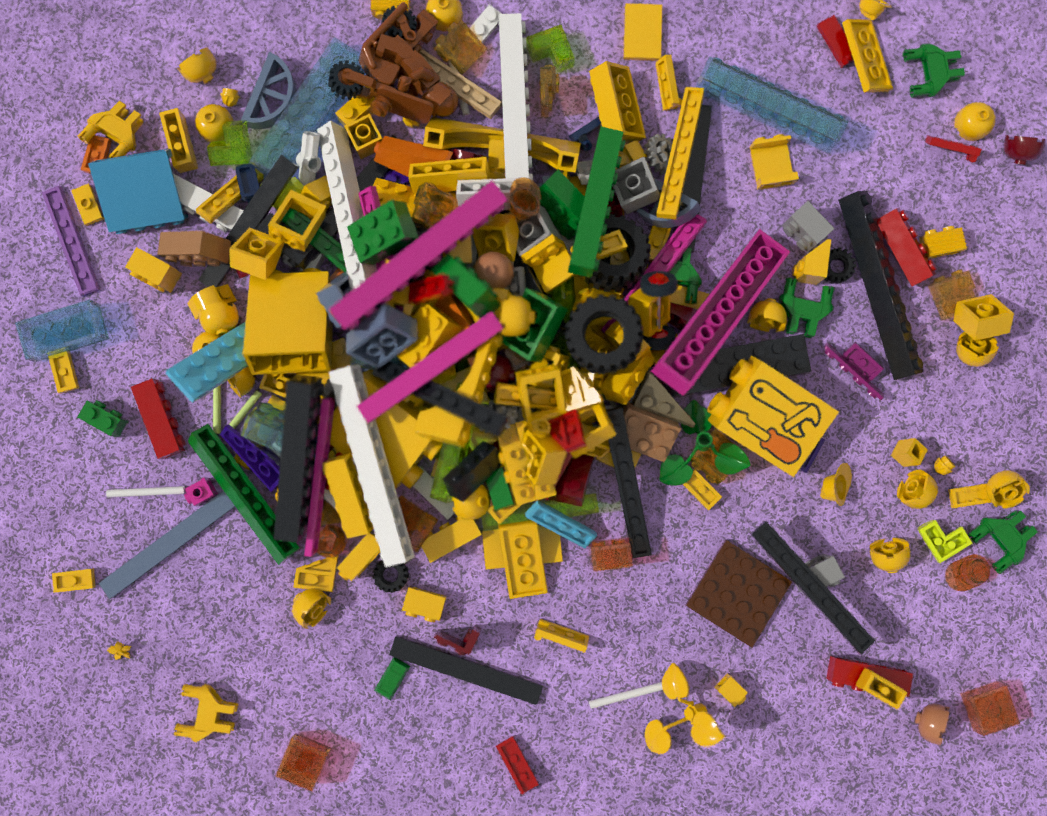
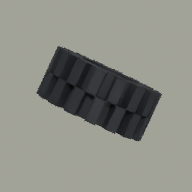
M834 248L830 250L827 278L824 279L826 282L830 281L831 284H840L851 278L852 274L855 273L856 270L854 268L857 267V264H854L856 259L851 258L853 254L851 252L848 254L847 249ZM838 259L842 261L844 269L841 273H836L831 269L832 260Z
M380 560L375 565V569H373L374 584L379 587L378 589L386 593L399 591L408 581L409 569L406 567V563L385 567L384 561ZM388 567H393L398 571V578L394 582H388L384 578V571Z

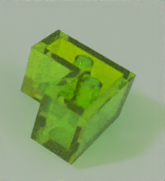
M562 24L526 37V48L532 63L550 57L556 73L574 67L575 57Z
M246 120L227 121L222 126L225 141H213L207 146L210 166L249 164L252 159V151Z

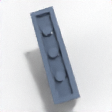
M271 52L268 53L241 118L242 123L248 128L266 129L281 123L291 113L296 102L297 88L295 80L285 62ZM278 67L284 71L275 76ZM288 79L287 95L269 89L271 85ZM267 95L284 101L273 113H270L265 102ZM262 108L265 117L257 118Z
M655 179L661 194L663 183ZM682 194L680 207L684 208V210L678 213L677 219L657 218L656 213L659 200L650 213H647L642 208L636 211L645 222L653 226L672 228L690 221L699 213L701 208L697 201Z

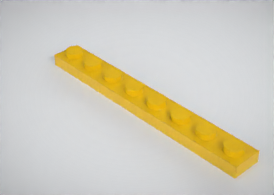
M685 87L657 208V218L677 219L704 98V88Z

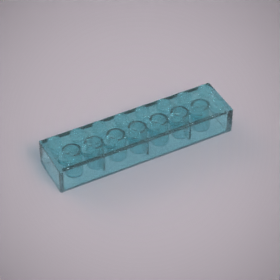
M335 37L332 39L249 160L255 168L268 175L280 155H284L297 165L296 157L301 152L304 131L317 133L318 128L333 119L335 113L345 101L341 99L342 95L336 97V91L333 93L330 91L331 87L328 85L331 67L333 68L335 63L338 65L339 61H342L344 64L345 60H349L348 64L350 65L352 62H355V67L358 65L361 67L359 52Z
M709 56L695 86L697 88H704V96L826 153H829L838 144L849 122L839 114H832L822 106H815L805 98H798L792 95L790 91L781 90L775 87L773 83L764 82L754 74H747L736 66L723 63L721 59Z

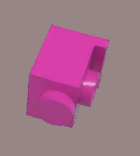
M204 477L185 488L187 493L184 494L189 504L199 506L217 496L218 492L211 479ZM197 489L201 492L199 496L195 492Z

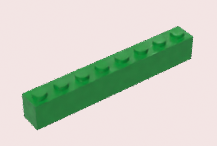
M600 127L567 273L591 278L593 271L598 269L600 260L596 259L597 253L601 254L603 242L600 241V238L605 236L607 224H604V220L609 218L611 207H608V201L612 202L615 191L611 187L612 184L616 185L618 173H615V169L620 167L622 159L618 155L619 151L623 152L625 140H622L623 131Z
M206 424L192 432L188 443L276 563L280 565L293 556L300 547L295 542L274 539L275 513L210 425Z

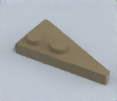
M648 370L632 402L633 406L693 428L695 422L665 389L662 383L657 380L654 374Z

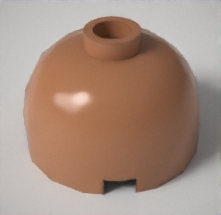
M488 252L481 255L474 265V272L478 275V278L484 280L491 289H505L514 278L513 264L506 255L499 252Z
M934 703L925 706L922 712L917 711L915 723L918 724V731L926 741L941 745L943 740L941 736L946 730L950 707Z

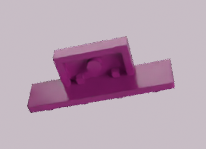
M855 341L841 355L828 342L825 344V354L832 360L835 358L840 363L839 366L846 373L849 371L854 375L853 379L860 386L862 384L868 388L867 392L874 399L876 397L880 400L884 398V393L871 382L884 367Z

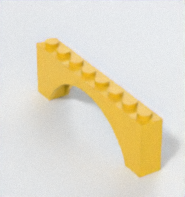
M432 117L425 126L423 146L437 149L453 147L489 148V140H504V130ZM527 133V139H531V151H528V156L543 161L557 170L576 173L580 142Z
M494 288L492 290L498 295L496 300L501 306L493 314L505 329V323H501L503 301L508 300L506 295L512 294L507 289ZM463 304L470 311L475 323L478 320H480V318H478L465 304ZM502 331L477 347L473 367L456 393L479 404L482 402L485 385L488 384L490 379L491 367L496 362L497 349L502 344ZM433 407L419 413L413 431L421 437L464 448L470 438L472 424L442 409Z

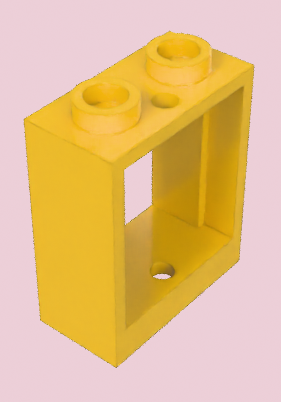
M290 190L268 224L269 236L277 241L289 244L294 249H300L305 252L326 218V206ZM289 208L313 218L303 235L279 225Z
M555 364L515 372L522 417L527 424H532L538 418L551 420L566 413L560 369ZM553 379L557 407L531 413L526 384Z
M601 402L577 409L581 422L596 415L601 427L585 435L587 446L570 452L574 458L617 435Z
M375 531L367 534L337 567L340 571L339 575L346 581L357 579L381 552L378 541L375 538Z

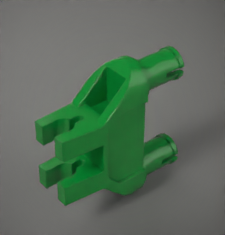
M926 43L922 44L919 48L905 49L903 51V57H906L903 58L904 62L921 60L926 82L925 84L910 86L909 92L912 98L923 95L934 97L946 83L959 81L960 77L965 76L964 68L949 70L948 66L956 64L957 60L962 58L960 50L945 52L933 44Z
M687 248L682 255V262L678 261L669 273L676 277L677 285H685L687 287L685 303L689 304L692 296L691 304H696L698 288L702 285V280L690 263L692 248Z
M788 277L785 279L783 294L779 296V303L785 308L788 318L785 333L793 335L797 332L799 321L806 322L804 337L811 339L815 337L818 321L834 310L832 299L835 288L831 287L830 289V286H823L820 302L796 298L794 295L798 280L795 278L792 280V278Z
M1014 510L1003 519L982 518L980 525L967 534L969 537L972 536L971 540L974 543H978L979 540L989 533L1004 552V556L992 564L993 568L996 567L995 571L998 574H1002L1011 565H1018L1022 562L1027 541L1038 533L1034 526L1029 527L1026 525L1019 531L1016 529L1015 526L1026 517L1022 511L1017 512Z

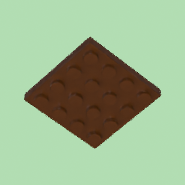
M725 540L685 606L753 648L792 581Z

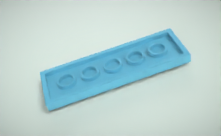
M246 321L166 370L165 374L192 403L248 367L243 356Z

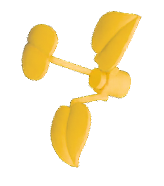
M672 663L663 676L662 688L669 699L677 698L679 702L688 705L684 710L685 718L668 724L665 727L658 719L650 721L645 729L647 747L650 751L657 754L668 752L672 741L670 734L666 730L685 721H691L693 725L691 737L696 744L706 747L719 743L725 738V735L719 729L714 718L707 712L706 706L702 703L694 704L693 701L682 699L688 696L689 685L676 663Z

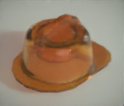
M520 177L512 182L508 207L511 214L517 218V222L529 219L539 212L541 193L534 181Z
M976 554L968 555L948 566L945 579L952 589L961 592L967 591L986 582L990 576L991 567L982 556Z

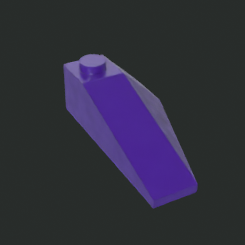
M229 424L226 425L220 435L270 492L274 491L279 483L280 458Z

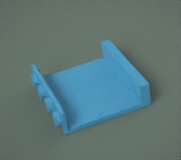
M170 148L95 160L88 163L108 232L116 231V234L128 232L127 229L134 228L135 231H141L146 229V226L151 225L154 228H159L169 222H172V225L184 223L183 220L188 217V214L183 213L169 158L172 157Z

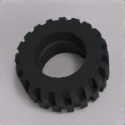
M609 214V218H605L604 224H607L605 235L620 230L628 246L626 251L629 254L630 260L621 265H610L599 259L597 271H593L591 278L585 277L584 281L587 284H594L593 288L598 290L599 288H604V292H610L611 289H614L615 292H620L623 287L626 290L631 288L632 284H636L641 276H643L650 259L651 245L648 243L649 238L647 234L643 235L644 229L640 225L637 227L634 220H626V217L622 215L615 217V214Z
M601 294L593 299L591 296L583 304L580 302L576 306L577 309L571 312L569 322L566 323L565 338L573 359L589 372H597L605 375V373L614 374L618 370L627 368L636 359L643 342V326L639 314L637 315L635 312V308L632 305L629 306L626 300L622 298L619 300L614 295L604 297V294ZM600 317L613 318L623 328L624 337L621 345L610 353H598L592 350L586 342L585 333L588 325Z

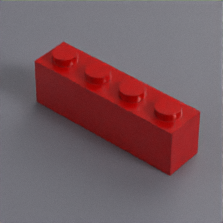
M896 208L878 218L877 224L910 285L914 286L936 275L935 270L937 268L934 262L928 260L925 255L927 250L923 243L919 244L916 238L918 233L915 228L909 226L907 222L909 217L905 210Z
M152 378L131 386L157 459H166L185 451V440L178 433L177 428L179 425L176 418L172 417L170 412L172 406L169 400L165 399V388L162 382Z
M830 656L826 679L831 681L833 686L844 688V685H849L853 690L863 691V689L856 686V683L866 668L907 692L906 697H910L913 673L906 670Z

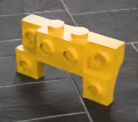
M525 420L510 424L509 429L505 427L500 437H496L500 448L498 453L500 464H504L506 472H503L506 484H510L516 506L557 495L554 484L535 486L526 475L530 458L522 444L526 431L531 429L532 424H527Z

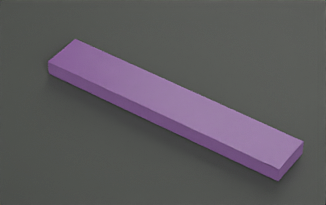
M59 185L43 191L42 195L80 296L84 297L99 291L100 287L62 187Z

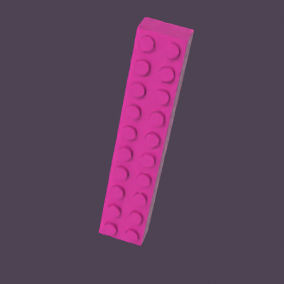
M490 181L333 305L328 311L344 330L346 328L352 330L360 323L358 319L364 315L367 318L377 310L375 305L379 302L383 305L393 297L391 293L395 289L400 292L410 284L407 281L409 278L412 277L415 280L426 271L423 268L428 264L431 267L442 258L440 256L442 252L447 254L457 246L456 241L458 239L461 242L474 233L472 228L479 229L488 222L489 218L487 216L491 215L493 218L505 208L503 204L507 201V198L494 181Z
M759 229L651 372L683 396L696 382L790 251Z

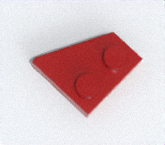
M577 409L548 420L550 424L549 434L567 453L587 446L580 414Z

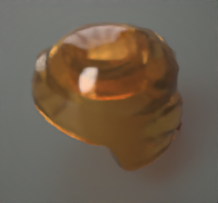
M326 525L320 531L318 555H322L325 558H334L341 554L347 544L343 530L336 525Z

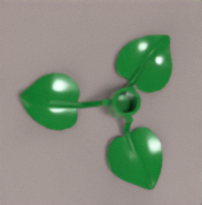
M692 400L684 411L695 422V426L692 428L681 423V428L686 434H697L696 447L686 461L680 455L673 454L667 456L665 462L661 463L659 480L670 486H678L688 482L692 477L693 470L687 464L698 450L704 452L711 448L714 454L717 455L714 461L716 468L726 475H733L749 468L750 461L744 451L735 444L723 443L719 448V452L715 449V445L712 444L713 438L707 432L712 426L708 421L711 414L696 400Z

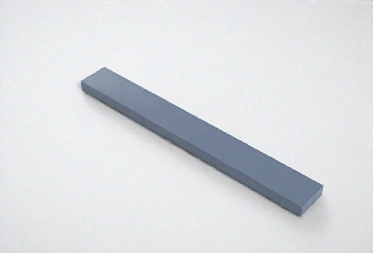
M223 490L98 584L109 599L114 598L232 510L235 505Z

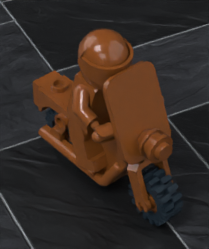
M402 2L397 8L391 6V10L388 8L384 12L381 25L363 43L359 56L361 67L359 65L355 67V62H352L351 65L348 64L349 60H345L344 64L342 61H339L338 65L335 63L330 70L328 85L331 87L330 91L332 93L336 91V97L342 95L341 99L345 100V96L348 97V100H351L352 96L354 99L357 96L366 99L374 97L375 100L371 102V109L376 116L385 117L390 112L426 124L429 122L431 115L433 117H446L453 114L458 107L459 100L456 91L446 83L439 82L440 76L424 57L419 54L422 49L421 46L424 43L428 44L432 39L438 20L424 9L418 14L416 19L415 15L412 16L413 12L411 10L407 12V4ZM396 79L399 80L397 85L398 90H396L393 87Z

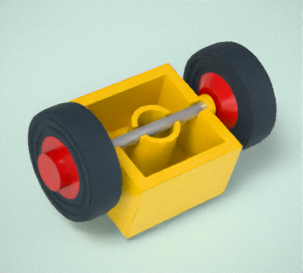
M654 271L642 276L640 281L641 288L629 296L628 305H632L637 315L639 314L641 318L643 340L651 347L650 350L661 351L667 350L676 339L674 329L665 324L670 321V297L676 291L677 279L671 273Z

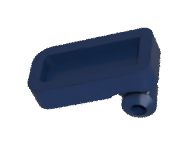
M599 117L568 136L571 141L577 140L580 142L581 149L585 152L592 149V142L588 140L586 133L601 124Z
M244 164L237 166L235 171L241 198L249 204L259 189L254 165Z

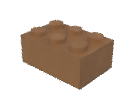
M205 231L160 232L157 255L165 257V260L169 262L178 261L181 266L192 267V264L200 267H205L206 264L219 267L220 264H228L231 241Z
M630 402L626 405L623 404L631 450L665 462L681 430L678 422L635 407Z

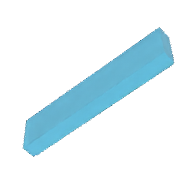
M539 500L525 513L526 518L583 548H586L597 537L596 531Z

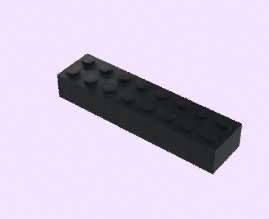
M298 374L287 381L274 532L275 540L298 543L302 537H305L307 532L317 448L316 440L319 430L318 418L321 412L320 396L324 392L322 377Z

